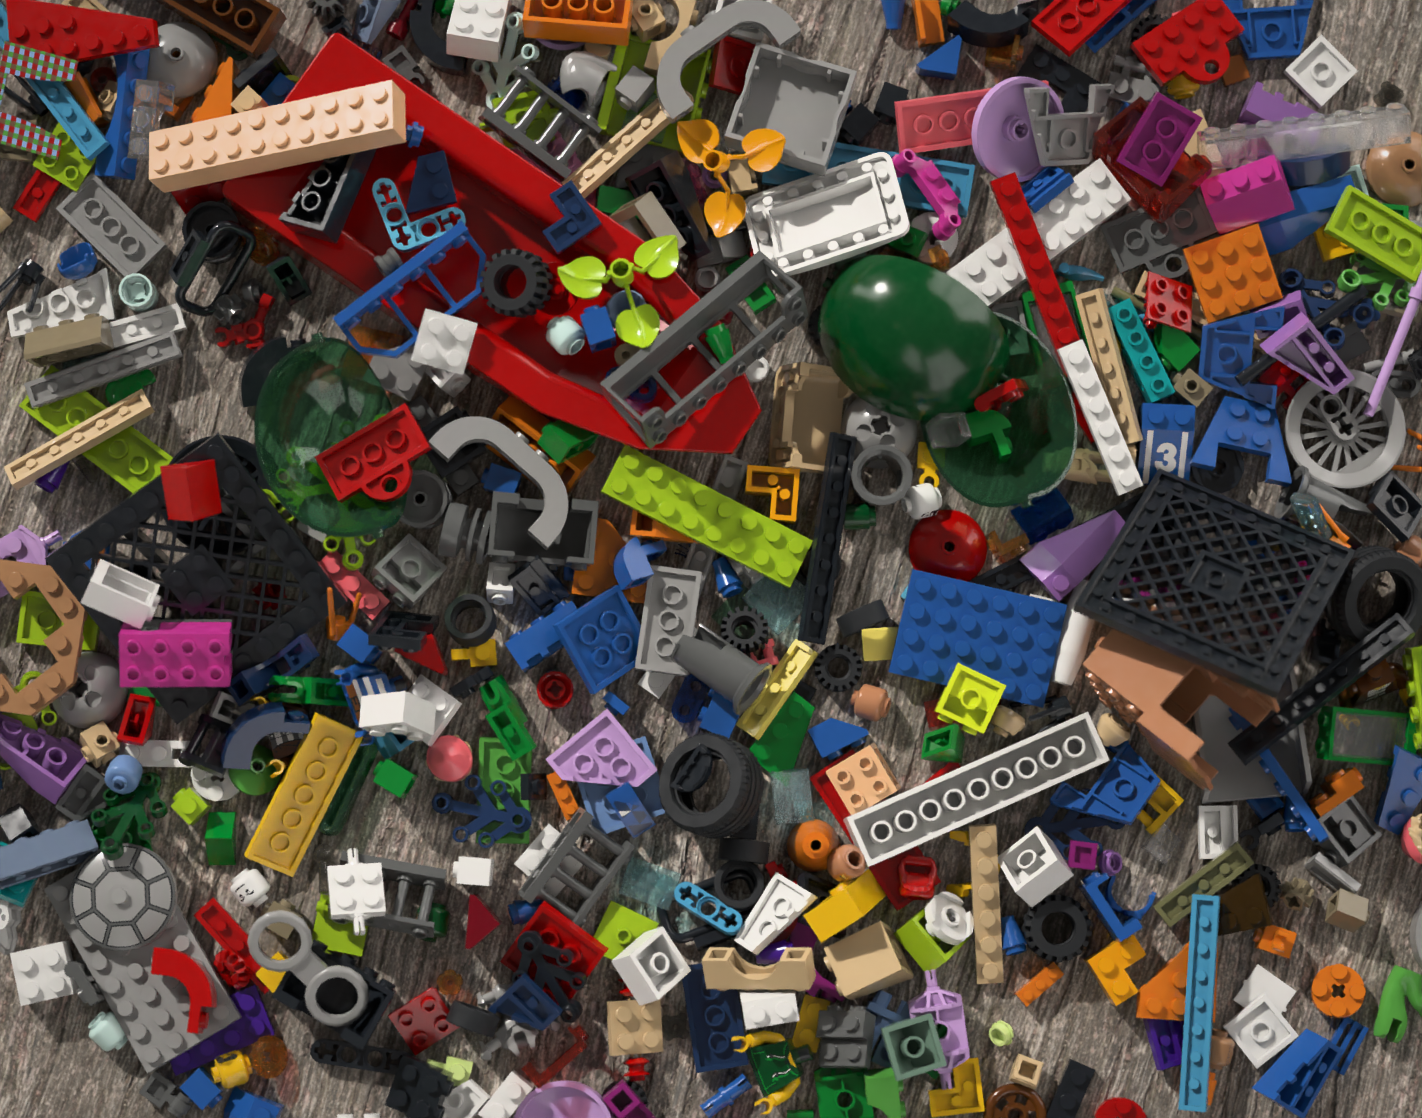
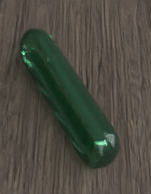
M375 742L369 746L361 747L359 745L319 824V829L324 835L336 836L342 831L379 750Z

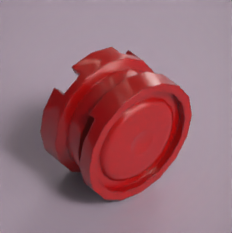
M551 671L540 678L537 684V694L544 706L550 709H560L568 705L572 700L574 687L571 679L566 674L560 671Z

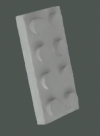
M93 172L83 181L77 192L73 191L56 207V210L124 277L132 273H141L167 247Z
M650 565L654 575L647 581L635 670L687 677L688 672L671 660V654L683 634L693 637L702 572Z

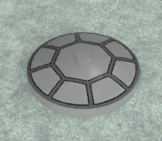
M122 843L124 853L117 860L109 861L105 859L101 849H99L83 861L72 880L69 903L74 922L86 938L106 949L129 951L147 946L164 933L175 914L178 893L176 881L170 867L158 854L143 846Z

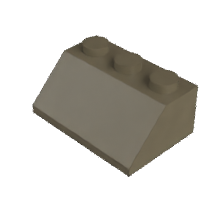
M99 313L85 315L84 320L76 322L73 319L58 322L59 326L51 328L48 325L35 327L33 332L25 334L24 360L41 368L113 351L115 348L109 320L104 316H100Z

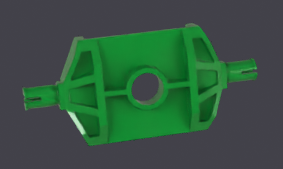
M819 1067L813 1071L820 1118H874L873 1107L867 1104L863 1070L867 1069ZM842 1092H848L852 1096V1103L848 1107H841L837 1103V1097Z

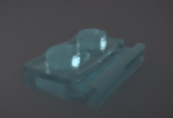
M809 768L783 770L780 772L771 771L776 825L814 821Z
M632 857L618 893L669 911L674 899L675 888L679 884L682 874Z

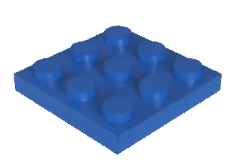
M613 585L553 625L590 694H596L635 667L641 625L619 585Z

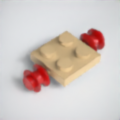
M618 979V981L624 983V989L620 990L619 993L630 997H627V1000L606 1002L609 1056L630 1055L631 1058H627L623 1062L624 1065L628 1066L629 1070L623 1076H629V1081L645 1080V1075H650L644 1069V1065L649 1063V1060L638 1056H642L643 1053L663 1052L661 1001L659 999L640 1006L623 979Z

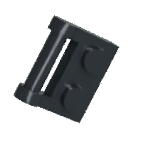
M201 714L197 721L199 725L186 750L181 752L178 760L186 766H193L223 778L227 768L222 766L220 759L221 748L231 724L207 714ZM207 730H215L202 757L195 755Z

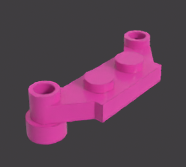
M904 149L900 154H896L891 158L898 178L903 177L906 173L911 176L939 215V220L932 226L934 236L941 241H946L961 224V218L958 215V204L961 201L931 160L925 161L917 157L912 150Z

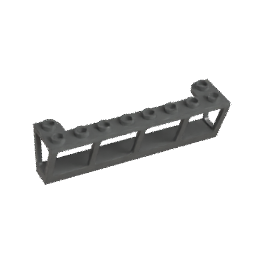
M759 250L657 335L648 348L639 350L602 381L600 385L604 397L650 449L653 448L656 444L662 443L676 427L682 426L696 410L702 409L716 393L722 392L736 376H741L755 360L761 359L775 343L781 342L788 332L794 327L800 326L806 320L808 311L803 288ZM772 271L775 274H777L783 281H785L791 288H793V290L789 292L784 287V285L778 280V278L772 273ZM769 281L784 298L781 303L782 316L761 333L737 305L761 284ZM728 312H733L755 338L721 366L698 338ZM693 345L713 367L715 372L685 398L681 399L658 371L686 347ZM653 378L676 405L666 414L660 407H654L641 416L624 399L648 379Z

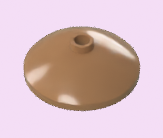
M1395 131L1379 139L1369 151L1365 164L1366 179L1373 193L1383 202L1409 207L1422 204L1421 134L1413 131ZM1405 161L1412 163V169L1405 167Z

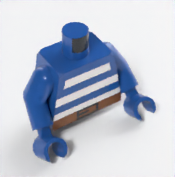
M355 663L344 670L337 669L334 671L335 675H341L339 678L340 682L336 683V685L342 686L354 723L358 727L362 696L400 692L407 689L402 675L388 679L384 671L373 665ZM363 729L355 732L356 738H364L363 743L360 744L361 747L374 743L375 736L369 735V731Z

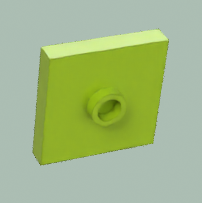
M611 900L594 938L609 948L604 956L613 960L644 932L656 929L659 923Z

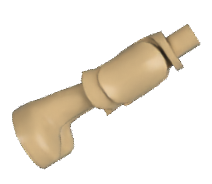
M1127 444L1135 464L1136 446L1135 444ZM1075 448L1066 449L1062 452L1056 450V453L1044 454V474H1054L1055 478L1061 477L1066 480L1084 482L1086 484L1097 485V482L1112 484L1107 470L1098 469L1095 465H1104L1099 452Z

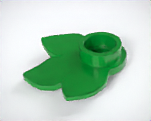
M147 369L108 383L105 389L106 398L111 405H114L140 389L144 391L143 386L155 383L156 378Z

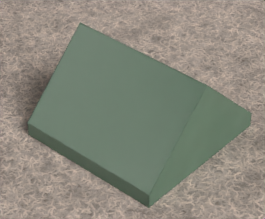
M932 1013L901 1020L881 1028L896 1081L947 1066Z

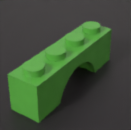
M892 1067L863 1070L867 1104L882 1110L888 1118L906 1117L905 1102L900 1101L899 1092L904 1091L903 1080H895Z

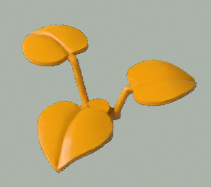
M706 119L678 121L677 136L684 155L690 161L698 164L703 163L707 170L713 171L714 177L719 180L725 189V193L718 191L708 197L705 202L704 213L716 237L721 238L729 235L742 223L746 214V202L742 195L730 194L731 190L721 176V173L728 170L731 160L748 158L749 166L755 171L767 172L777 166L782 157L786 143L785 136L772 129H756L749 132L742 140L745 154L727 155L714 150L720 142V133L713 122Z

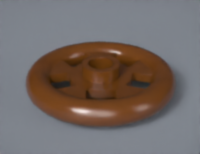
M1018 1083L1006 1084L994 1090L986 1100L984 1105L985 1111H983V1118H1010V1113L1013 1110L1019 1112V1118H1028V1111H1035L1036 1118H1047L1046 1107L1040 1095L1032 1088ZM1017 1094L1028 1098L1025 1106L1015 1102ZM1004 1097L1008 1104L1000 1111L996 1104Z

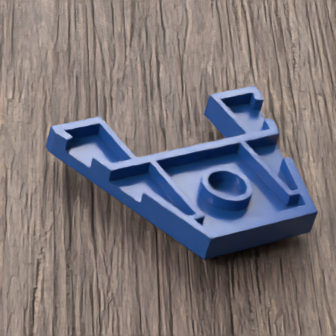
M1223 0V2L1245 29L1237 39L1246 60L1251 61L1299 57L1314 0H1294V6L1250 9L1243 8L1242 0Z
M1285 306L1203 325L1198 375L1206 382L1235 392L1251 401L1266 405L1270 409H1275L1278 384L1248 382L1242 387L1236 381L1235 376L1252 364L1255 329L1278 331L1283 327Z
M1225 396L1198 445L1189 466L1212 471L1216 465L1218 446L1268 457L1265 482L1289 487L1292 479L1276 407L1275 409H1270L1260 403Z
M1125 741L1116 747L1111 745L1109 747L1104 746L1116 755L1087 795L1063 781L1050 799L1052 805L1131 826L1161 784V780L1142 757L1133 750L1129 742Z

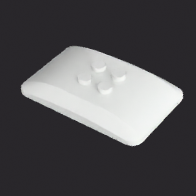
M884 152L875 153L827 169L825 177L812 174L753 194L745 200V219L754 254L760 250L789 276L817 269L875 249L901 238L910 228L893 161L890 155ZM772 271V273L779 279L780 277Z

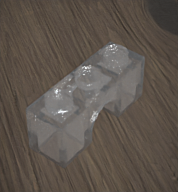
M136 79L127 158L149 162V132L160 130V119L165 111L173 112L175 85L160 81Z

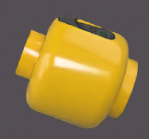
M239 1050L217 1056L215 1058V1067L211 1068L214 1082H220L225 1089L247 1083L249 1075L253 1074L248 1055H243Z

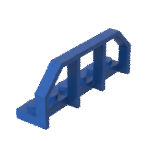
M460 221L338 313L333 319L359 354L397 359L415 345L418 332L391 297L400 293L404 289L402 285L410 279L415 281L425 273L452 307L444 314L454 316L482 295L483 288H480V282H484V277L480 275L481 271H485L486 254L472 238L468 228ZM468 241L480 257L476 289L456 304L427 266L431 263L433 265L438 264L446 257L445 253L452 247L457 249ZM385 299L414 336L393 351L361 347L349 330L360 323V317L366 312L373 313L382 306L381 301Z

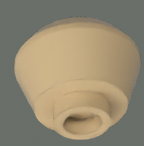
M1003 705L997 706L992 715L991 725L994 726L993 732L1005 739L1008 735L1015 736L1026 726L1025 719L1021 715Z
M1111 713L1100 716L1096 730L1104 746L1109 747L1111 745L1116 747L1130 739V729L1120 718Z

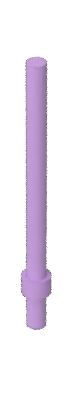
M1422 270L1415 287H1411L1408 295L1409 302L1363 414L1373 418L1416 310L1419 303H1422Z

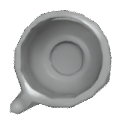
M573 51L562 61L560 69L562 94L574 89H580L586 94L587 105L591 107L605 75L609 71L616 72L617 66L596 54L586 51Z

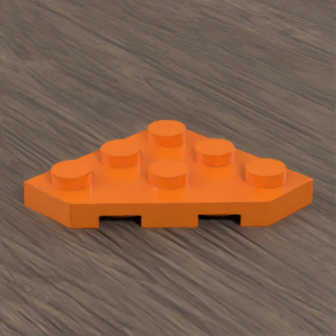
M597 518L594 564L587 566V571L574 570L571 595L595 598L613 585H619L613 572V560L615 555L626 545V542L608 519ZM647 581L643 585L622 591L629 603L644 604Z
M1189 942L1182 947V950L1173 959H1170L1159 969L1147 984H1144L1138 990L1136 1018L1184 1021ZM1217 943V959H1216V975H1215V991H1214V1006H1213V1022H1212V1023H1215V1016H1216V989H1217L1218 943Z

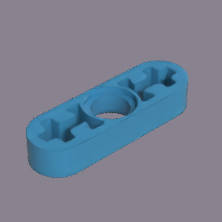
M682 882L675 888L674 896L679 906L723 934L735 936L742 928L743 920L738 911L726 906L719 899L695 884ZM691 890L693 898L698 900L696 908H693L695 903L690 898L683 900L682 891L687 893ZM707 902L716 905V911L712 915H704L701 912L702 906ZM722 909L724 910L722 912L723 916L728 920L735 917L737 924L735 927L730 925L729 928H726V922L719 917Z

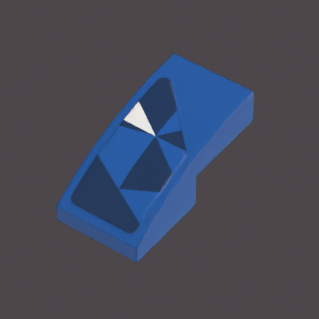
M629 781L606 794L607 799L633 839L656 825Z

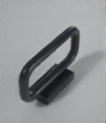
M229 220L216 223L209 230L207 236L193 228L168 272L175 284L178 285L175 292V300L180 308L198 316L206 317L213 315V312L216 311L214 307L216 300L220 296L230 293L255 249L256 236L251 229ZM223 231H231L243 236L246 239L245 246L213 302L208 306H201L188 301L185 295L218 236Z
M739 869L730 872L726 876L724 884L742 879L747 883L750 894L752 895L754 892L755 880L749 872ZM715 876L695 883V885L704 891L714 888ZM691 890L687 893L681 892L683 899L692 896ZM674 891L663 896L658 902L656 911L660 926L664 927L673 943L682 944L694 940L699 952L732 940L737 936H727L709 924L684 933H677L673 930L667 914L668 906L676 902ZM754 907L750 908L749 910L739 912L742 917L743 924ZM735 917L731 920L722 918L726 922V928H729L730 925L734 927L737 925Z

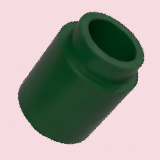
M868 503L847 504L844 530L869 529L870 526H876L875 505H868Z

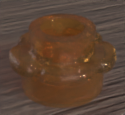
M445 970L443 974L438 976L437 985H439V991L443 995H456L460 992L463 978L455 970ZM448 980L452 981V985H448Z

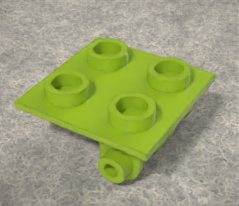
M58 122L52 134L62 140L59 159L38 155L33 166L77 192L93 165L96 164L97 156L92 161L88 160Z
M321 894L320 901L317 902L316 906L317 915L312 940L317 939L328 946L327 950L362 957L368 926H365L366 933L364 935H360L359 926V936L354 935L353 923L338 924L329 919V895Z

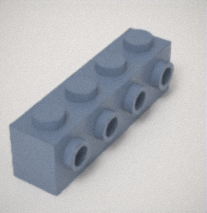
M75 820L66 824L65 827L56 830L47 829L37 836L31 838L22 837L14 841L13 844L0 845V890L83 863L85 859L98 850V845L88 820L81 822Z

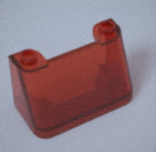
M1140 96L1094 133L1092 155L1095 161L1099 158L1103 161L1127 194L1155 222L1162 224L1211 174L1212 164L1205 155L1193 154L1190 156L1184 150L1161 187L1117 162L1118 155L1150 103Z

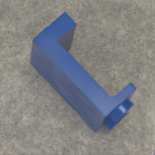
M1093 871L1081 879L1083 884L1078 888L1112 940L1121 942L1143 927L1137 918L1132 917L1120 923L1098 889L1099 884L1110 878L1109 875Z

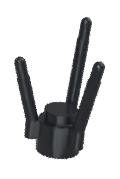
M13 75L30 94L28 97L30 103L6 86L4 87V92L26 107L33 115L38 114L41 117L47 114L50 110L22 77Z
M25 259L24 262L21 261L18 268L0 285L1 293L16 278L18 279L1 301L0 312L22 283L27 286L35 283L27 310L29 313H32L41 284L45 280V277L41 275L44 269L39 264L30 259Z
M1056 694L1047 697L1044 703H1049L1045 705L1046 710L1028 717L1029 721L1049 716L1050 720L1055 719L1031 736L1065 722V717L1072 715L1071 706L1065 695L1057 698ZM1020 702L1010 703V707L1012 708L1031 706L1029 704Z

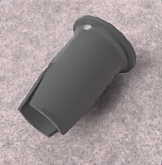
M880 444L868 447L858 455L853 463L851 478L854 495L863 503L881 506L896 503L906 495L911 486L913 472L910 461L902 451L893 446ZM878 459L886 461L896 476L897 491L887 496H876L866 490L862 484L861 471L870 461Z
M1303 465L1298 467L1291 474L1292 481L1290 486L1283 487L1279 495L1274 517L1281 520L1289 518L1328 538H1331L1333 535L1338 538L1337 534L1312 502L1315 498L1340 530L1349 537L1347 543L1351 545L1350 549L1356 550L1361 547L1363 542L1343 524L1335 521L1334 518L1338 510L1362 516L1367 514L1373 515L1366 507L1367 504L1310 477L1307 467Z
M701 623L698 625L696 636L693 638L683 634L671 654L673 662L733 703V712L737 715L744 713L758 698L773 670V665L770 663L758 664Z

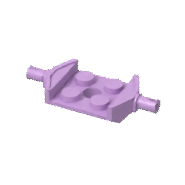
M20 525L17 530L0 538V559L5 560L12 556L18 562L47 565L45 558L48 555L49 546L63 540V537L57 529L53 533L40 538L25 526ZM0 581V598L9 594V592Z
M926 970L924 971L927 983L926 990L909 1000L907 1004L910 1018L932 1013L935 1025L944 1024L947 1027L946 1035L939 1038L947 1066L934 1069L940 1074L941 1089L946 1090L947 1088H953L950 1075L952 1069L970 1058L962 997L958 993L941 989L937 986L936 970H931V977L930 971Z

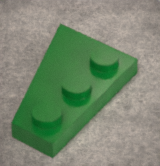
M795 691L781 707L759 741L756 740L749 749L758 759L760 766L786 786H788L815 709L812 704Z

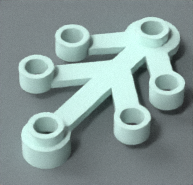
M512 12L506 18V26L509 30L502 57L499 55L498 63L492 62L498 73L496 83L489 72L490 65L487 61L478 59L472 64L473 73L481 77L488 91L486 94V104L490 109L493 108L492 99H495L497 95L499 98L504 97L517 80V77H515V80L507 85L508 77L517 65L522 67L529 61L536 60L539 56L537 46L525 44L522 47L521 54L513 59L518 35L524 33L523 13ZM517 18V23L513 25L514 20ZM532 48L533 52L531 56H528V51ZM483 64V69L479 72V66Z

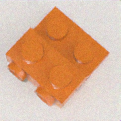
M1355 767L1352 769L1347 768L1346 770H1343V768L1340 770L1335 769L1324 777L1326 782L1320 785L1325 793H1319L1308 801L1310 803L1309 807L1316 817H1322L1364 788L1361 782L1364 780L1361 773Z

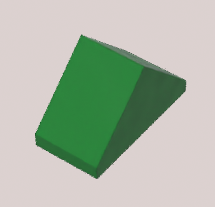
M952 724L924 734L921 759L962 763L965 737L959 725Z
M209 812L205 834L209 865H236V812Z

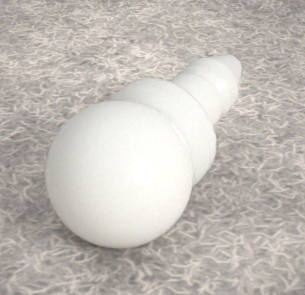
M606 81L600 84L592 106L589 107L587 102L584 103L585 108L579 111L584 116L589 114L598 120L597 113L600 112L598 106L605 93Z

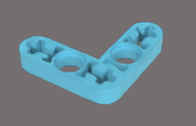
M380 178L373 184V196L391 241L400 252H410L428 245L453 227L452 223L443 225L446 231L441 232L440 224L436 219L441 218L442 223L450 220L449 215L454 214L455 217H461V219L457 220L458 223L462 221L464 225L466 224L464 213L456 207L444 209L410 223L393 181L388 178ZM385 185L387 188H392L388 191L391 201L395 199L398 201L387 204L384 195H378V192L381 191L380 186ZM393 208L399 209L402 212V217L397 222H391L387 219L388 211ZM407 223V226L402 227L406 237L411 236L406 246L402 243H397L400 240L398 230L391 231L392 228H399ZM433 223L436 226V233L430 237L424 236L421 232L424 224Z

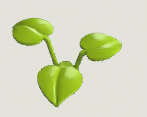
M666 235L643 243L634 255V262L637 266H634L632 262L630 263L626 259H616L610 265L607 275L606 268L601 260L592 256L581 257L567 265L558 267V274L565 288L571 294L581 299L598 297L602 292V283H608L611 278L617 286L624 287L631 310H625L618 315L615 322L616 332L624 342L644 349L648 348L658 335L660 319L657 311L649 304L635 307L629 288L634 279L633 271L641 274L647 271L655 279H662L672 275L677 269L679 262L678 238L676 235Z

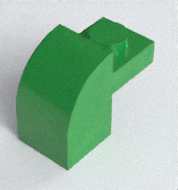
M994 410L986 412L975 411L963 415L960 426L969 448L989 441L997 464L1008 462L1013 451L1010 438L1005 437L1009 434L1012 427L1009 420Z

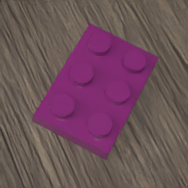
M1156 91L1116 161L1162 187L1203 118Z

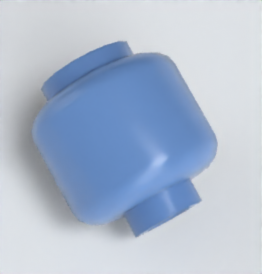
M124 754L114 757L105 772L104 780L110 790L119 794L133 792L142 777V765L136 758Z

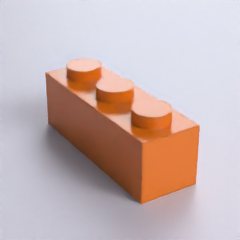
M556 772L550 773L546 777L564 817L568 821L573 817L579 806L568 782L562 780Z
M1051 961L1014 994L1027 1007L1060 979L1064 973L1054 961Z

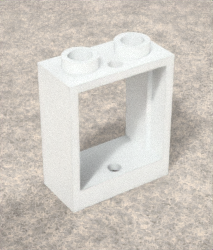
M100 559L80 603L141 629L145 620L150 622L161 598V596L157 595L160 585Z

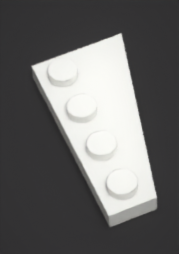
M107 268L98 271V273L90 277L77 280L76 283L65 288L52 291L51 294L40 299L37 298L32 313L27 311L29 302L7 311L10 334L13 339L25 337V334L33 332L35 327L48 325L51 328L59 326L58 322L73 319L76 322L84 320V316L88 314L99 313L100 316L107 318L109 322L116 321Z

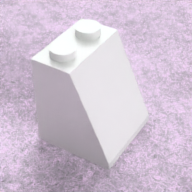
M739 989L746 1029L799 1021L795 991L793 989H780L778 991H769L767 989L743 991Z

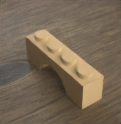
M667 0L676 9L679 23L676 30L669 37L651 42L644 65V72L646 74L657 76L659 64L667 49L682 37L680 33L691 25H696L699 11L695 9L698 1L702 2L703 0Z
M709 947L702 959L706 989H716L718 991L728 989H742L743 991H752L754 989H767L769 991L793 989L799 992L810 990L816 977L812 948H785L780 960L770 966H756L745 961L738 954L735 947Z

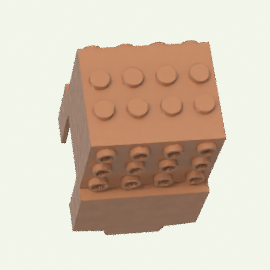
M1154 605L1147 606L1149 611L1158 610ZM1114 628L1106 637L1103 636L1097 641L1094 646L1095 650L1082 664L1087 672L1085 676L1091 681L1089 684L1099 696L1098 700L1109 709L1114 707L1119 712L1120 718L1129 725L1134 722L1140 728L1138 731L1147 739L1152 750L1202 790L1204 788L1210 791L1213 789L1211 781L1218 773V770L1196 754L1205 742L1188 730L1185 724L1209 696H1216L1256 728L1271 710L1276 713L1280 710L1277 700Z

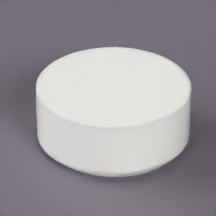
M762 357L759 360H755L747 367L745 373L748 380L751 382H761L767 377L769 364L765 358Z

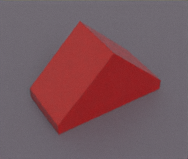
M130 693L117 736L118 742L139 746L145 745L152 736L156 698Z

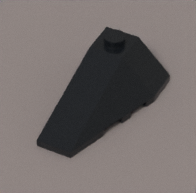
M677 150L624 179L635 199L652 191L686 241V244L680 249L691 261L714 251L690 173Z

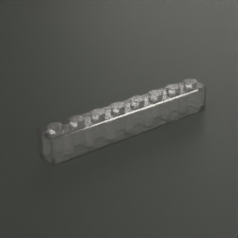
M1389 103L1385 107L1365 106L1356 111L1337 110L1333 114L1326 115L1313 113L1303 118L1285 117L1281 121L1273 122L1261 120L1251 125L1239 123L1233 124L1229 128L1209 127L1204 131L1197 132L1198 162L1202 170L1205 171L1243 166L1273 154L1279 160H1288L1411 143V113L1404 104Z

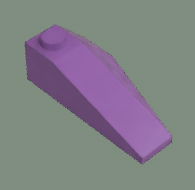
M1112 510L1082 525L1038 542L1019 561L1052 599L1060 601L1102 561L1124 526L1125 521L1116 510Z
M0 714V756L33 790L53 804H56L87 763L81 753L82 747L71 739L63 736L61 739L46 734L47 731L44 729H31L23 726L19 720Z

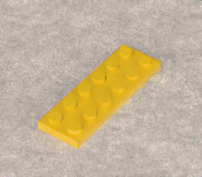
M315 712L310 722L309 734H304L244 854L246 858L288 876H294L363 737H355L357 730Z

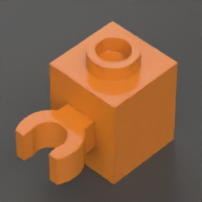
M1271 925L1256 928L1252 941L1255 942L1254 948L1289 958L1297 933Z

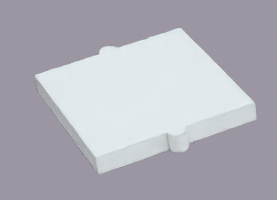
M1257 964L1247 980L1244 979L1242 981L1243 986L1233 1001L1245 1008L1265 993L1279 1012L1282 1013L1287 1011L1286 1006L1296 991Z

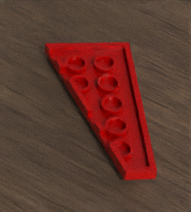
M6 0L9 42L73 59L78 62L159 47L158 24L156 20L151 18L36 0Z

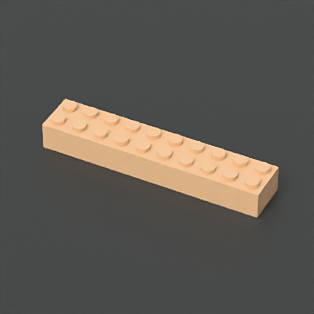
M392 80L149 132V180L162 192L166 193L406 142L405 94Z

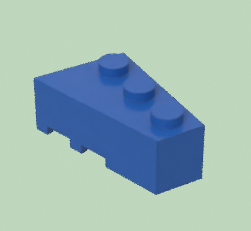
M565 600L552 608V614L547 617L543 615L530 623L531 627L523 632L522 630L516 632L508 638L509 641L504 643L525 673L564 647L553 625L577 610L572 601L566 603Z
M1306 1028L1252 1089L1300 1118H1305L1343 1049Z

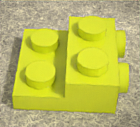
M957 663L934 711L939 713L938 719L952 725L953 721H956L963 725L961 730L976 736L977 732L984 734L1006 685Z

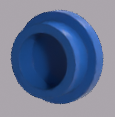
M414 121L412 126L407 125L406 141H408L407 147L409 148L412 146L419 147L424 127L418 125V122Z

